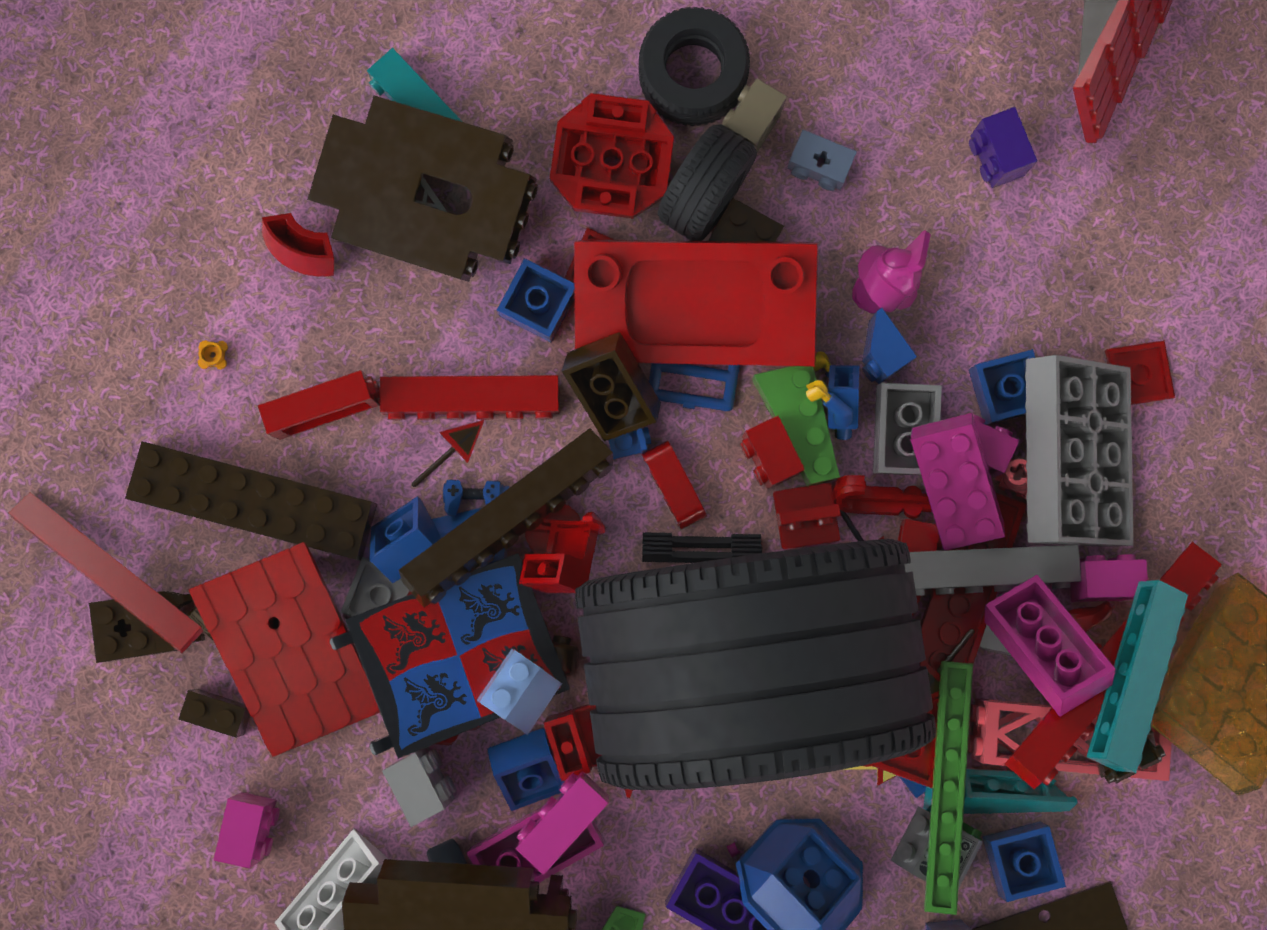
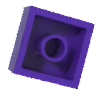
M1016 107L983 118L970 135V150L974 156H979L982 164L980 166L982 179L986 183L989 182L991 188L1024 177L1038 161Z

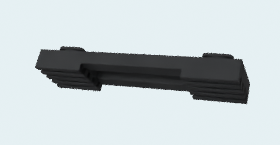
M643 532L642 562L697 563L762 554L761 534H731V537L672 536V533ZM672 547L731 548V552L672 551Z

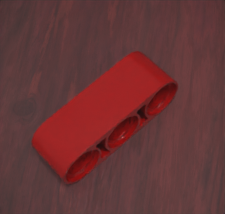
M669 441L641 454L658 488H660L671 513L676 518L680 530L707 517Z

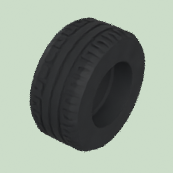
M686 7V9L680 8L679 11L669 12L650 27V31H647L646 37H644L641 44L638 72L640 86L643 94H645L644 97L650 101L660 116L662 115L663 118L670 119L669 121L676 122V124L701 126V124L707 125L709 122L713 123L715 120H720L721 117L727 115L731 108L736 107L737 102H739L738 98L747 84L750 69V53L746 39H744V35L740 33V29L736 27L735 23L730 22L731 20L728 17L726 18L725 15L718 14L719 12L712 11V9ZM689 45L701 46L717 56L721 63V73L719 78L709 86L698 89L686 88L677 84L668 75L666 69L668 57L681 47Z
M722 124L710 126L689 152L667 188L657 211L660 221L667 226L669 225L671 229L677 231L682 236H686L690 241H702L719 221L748 175L757 156L755 146L749 141H745V138L740 135L737 136V133L729 130Z

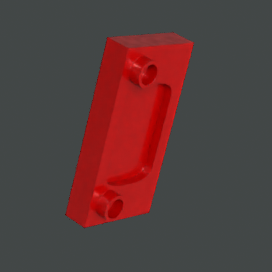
M578 240L574 242L575 349L620 332L638 363L815 367L818 242Z

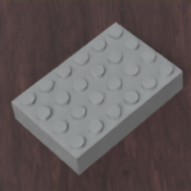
M1060 355L1026 359L1025 409L1027 429L1026 500L1028 543L1097 547L1134 546L1130 367Z

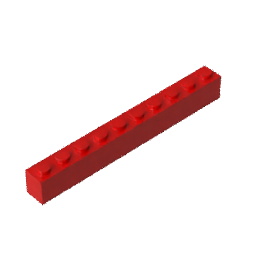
M1192 541L1159 580L1188 594L1185 609L1187 608L1191 612L1202 599L1198 593L1203 588L1208 591L1219 579V576L1215 573L1222 564ZM1183 616L1181 618L1180 625L1185 620ZM1127 619L1100 650L1113 666ZM1107 689L1062 716H1059L1051 708L1004 764L1033 789L1042 782L1047 786L1059 772L1055 768L1059 761L1062 760L1066 763L1077 751L1078 748L1073 744L1080 737L1085 740L1095 729L1092 721L1100 713Z

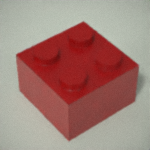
M779 415L746 430L743 434L740 446L747 460L753 459L756 465L753 473L760 486L765 484L768 490L801 474L805 470Z

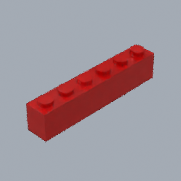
M559 376L380 377V413L388 415V420L393 421L406 420V415H417V420H435V415H447L448 420H464L465 415H476L478 420H493L494 414H506V419L509 420L524 419V414H535V419H553V414H560Z

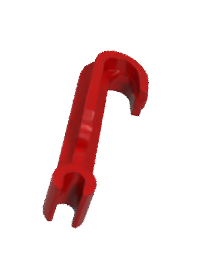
M847 475L838 478L833 489L836 504H839L840 510L847 513L898 516L904 511L906 517L916 519L921 515V512H932L927 494L922 493L920 488L913 485L906 487L903 492L898 487L866 486L865 475Z

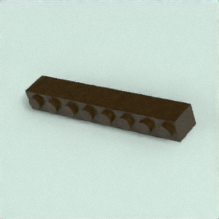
M589 428L399 569L403 584L424 608L430 603L435 604L446 595L447 590L455 584L457 586L463 584L470 577L471 572L479 566L485 567L494 559L495 554L503 548L508 549L512 547L524 532L536 529L541 524L543 518L549 513L558 512L564 507L569 498L573 495L578 496L589 487V483L597 477L603 478L613 466V452Z

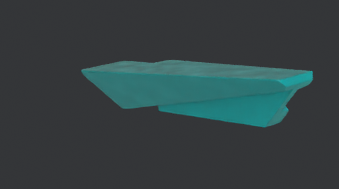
M966 769L963 814L1070 811L1078 801L1076 797H1068L1055 785V779L1047 786L1042 782L1033 789L1013 771ZM926 787L923 809L931 812L932 788Z

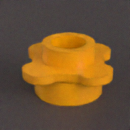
M204 340L200 342L198 346V366L202 369H207L208 367H216L219 370L224 369L227 366L225 352L228 350V345L224 341L214 343ZM214 352L215 357L211 358L210 354Z

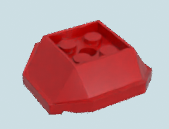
M590 93L580 104L557 122L550 182L574 211L634 219L661 201L667 190L674 136L656 113L650 101ZM609 156H616L620 162L615 166H608L604 160Z

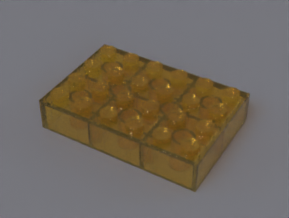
M1236 573L1219 582L1168 667L1160 690V699L1155 707L1151 726L1238 796L1261 789L1267 777V595L1240 573Z

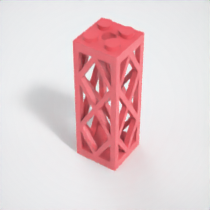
M975 698V705L971 704L970 722L974 723L973 735L968 736L967 752L971 753L972 759L983 764L1006 766L1004 763L1012 754L998 753V743L1011 753H1014L1020 745L1005 734L1032 720H1036L1039 723L1052 706ZM1000 710L1012 711V713L1000 718ZM1099 715L1092 721L1094 725H1096ZM1153 715L1151 730L1154 732L1156 746L1161 745L1166 756L1162 757L1161 762L1144 770H1141L1138 766L1137 773L1130 776V778L1169 781L1172 718ZM1094 730L1085 740L1079 737L1073 744L1084 757L1087 756L1090 746L1085 741L1092 738ZM1089 758L1087 759L1091 762L1068 760L1065 763L1060 760L1055 766L1058 771L1100 775L1097 762Z

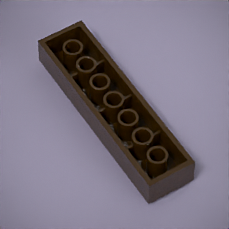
M141 441L125 496L127 500L294 544L306 542L309 548L360 561L364 555L377 508V503L143 441Z

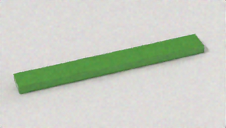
M941 661L924 901L925 912L957 915L973 664Z

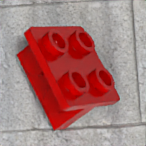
M831 483L773 492L780 543L783 550L840 540L837 517L841 516L839 504L834 503Z

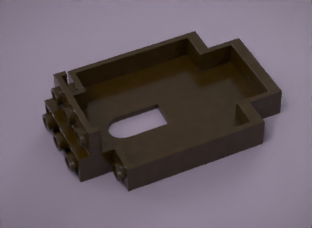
M374 95L365 124L332 115L307 200L339 210L331 235L332 239L469 282L470 278L475 276L479 262L476 260L478 254L506 264H511L512 258L515 259L520 249V242L518 241L520 232L528 224L529 213H527L530 201H534L537 195L538 184H536L537 179L532 175L505 167L506 162H510L514 151L513 140L508 136ZM423 174L467 187L473 198L470 209L464 214L455 215L416 203L415 199Z
M384 859L377 877V884L350 882L342 900L344 930L576 929L577 909H572V896H569V889L563 888V875H551L547 894H539V881H534V868Z

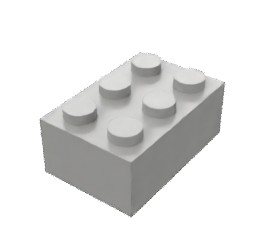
M880 383L876 385L873 474L921 476L910 440L911 432L914 427L941 420L942 385Z
M429 747L402 758L382 771L410 827L443 811L455 799L453 795L456 792L455 785L449 776H443L439 766L443 765L438 752L435 749L430 751Z

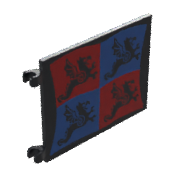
M519 553L488 564L485 567L475 569L463 584L458 586L455 584L446 591L443 599L435 604L430 603L425 608L413 594L345 619L349 631L330 639L333 650L352 643L355 644L388 731V736L370 742L369 746L373 755L380 754L394 747L399 759L500 718L496 713L479 703L477 699L511 649L516 650L562 683L555 695L570 690L533 590L530 587L519 584L523 566Z

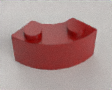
M292 213L262 217L264 242L271 254L280 263L293 271L309 276H334V254L327 232H313L304 229L295 221Z

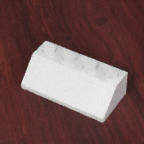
M353 829L275 921L278 929L344 930L342 900L349 883L377 884V877L383 861L389 858Z

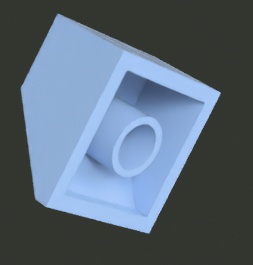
M511 649L477 701L528 735L562 683L516 650Z

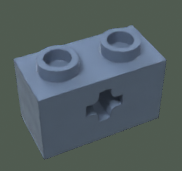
M802 130L787 169L792 170L791 174L799 179L807 180L809 177L819 181L818 185L823 189L834 191L836 188L841 190L857 151ZM819 158L825 160L822 167L817 166Z

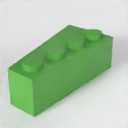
M790 366L754 374L752 381L763 399L772 418L779 415L805 468L801 475L806 485H816L840 478L821 398L811 402L806 395L808 390L806 385L816 381L814 367Z

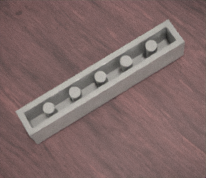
M1078 545L909 552L911 563L904 564L906 572L913 571L916 596L925 595L924 590L935 589L936 595L954 594V588H965V593L984 592L983 587L994 586V592H1007L1013 589L1012 585H1020L1035 575H1038L1045 584H1052V589L1071 588V582L1081 581Z

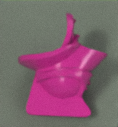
M924 230L906 249L886 248L875 245L871 246L861 255L857 265L859 277L852 289V299L860 309L875 314L881 308L885 312H893L896 309L902 310L912 305L917 297V290L920 287L922 269L926 263L931 234Z

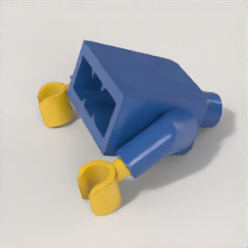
M819 351L816 353L814 370L818 371L825 368L827 371L825 375L829 378L828 389L824 381L816 380L806 385L808 388L806 395L811 402L820 398L823 399V405L828 408V428L835 429V438L848 440L852 438V429H857L859 422L860 365H831L826 353Z

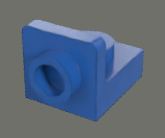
M648 427L640 428L608 440L610 450L613 452V460L644 453L647 451L646 445L652 444Z

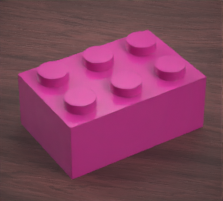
M583 771L578 776L572 773L559 789L562 794L557 799L551 796L541 807L538 813L541 817L536 823L531 819L516 837L519 840L516 850L543 875L609 803V795Z

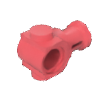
M1011 459L1005 473L995 478V480L1000 482L998 488L1003 491L1009 489L1016 492V496L1026 499L1027 461L1024 459Z

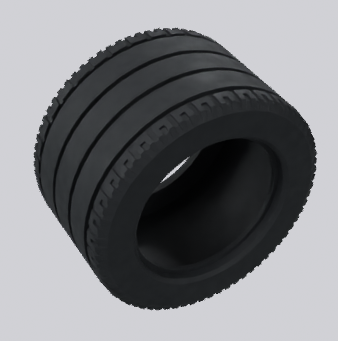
M878 539L784 550L588 580L576 588V609L583 608L584 616L578 617L583 657L590 656V662L584 664L589 705L596 706V709L590 711L595 753L602 755L596 759L601 782L630 790H678L749 784L808 776L881 762L914 752L931 742L936 737V723L934 715L927 713L933 709L928 670L926 666H920L919 664L926 657L920 619H913L912 613L918 612L913 571H905L904 564L911 563L907 544L894 539Z

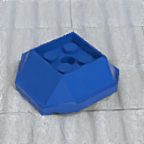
M821 819L775 820L735 863L740 880L743 905L767 930H846L862 910L863 862ZM803 876L808 879L810 888L804 883Z

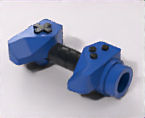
M447 480L443 487L444 510L447 515L455 517L462 499L485 500L487 505L510 488V486H504L500 481H487L484 488H462L459 480Z

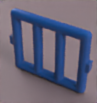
M651 363L649 383L660 401L683 404V408L687 409L702 407L728 412L734 407L740 365H728V370L691 364ZM666 372L724 381L723 399L659 389L661 374Z

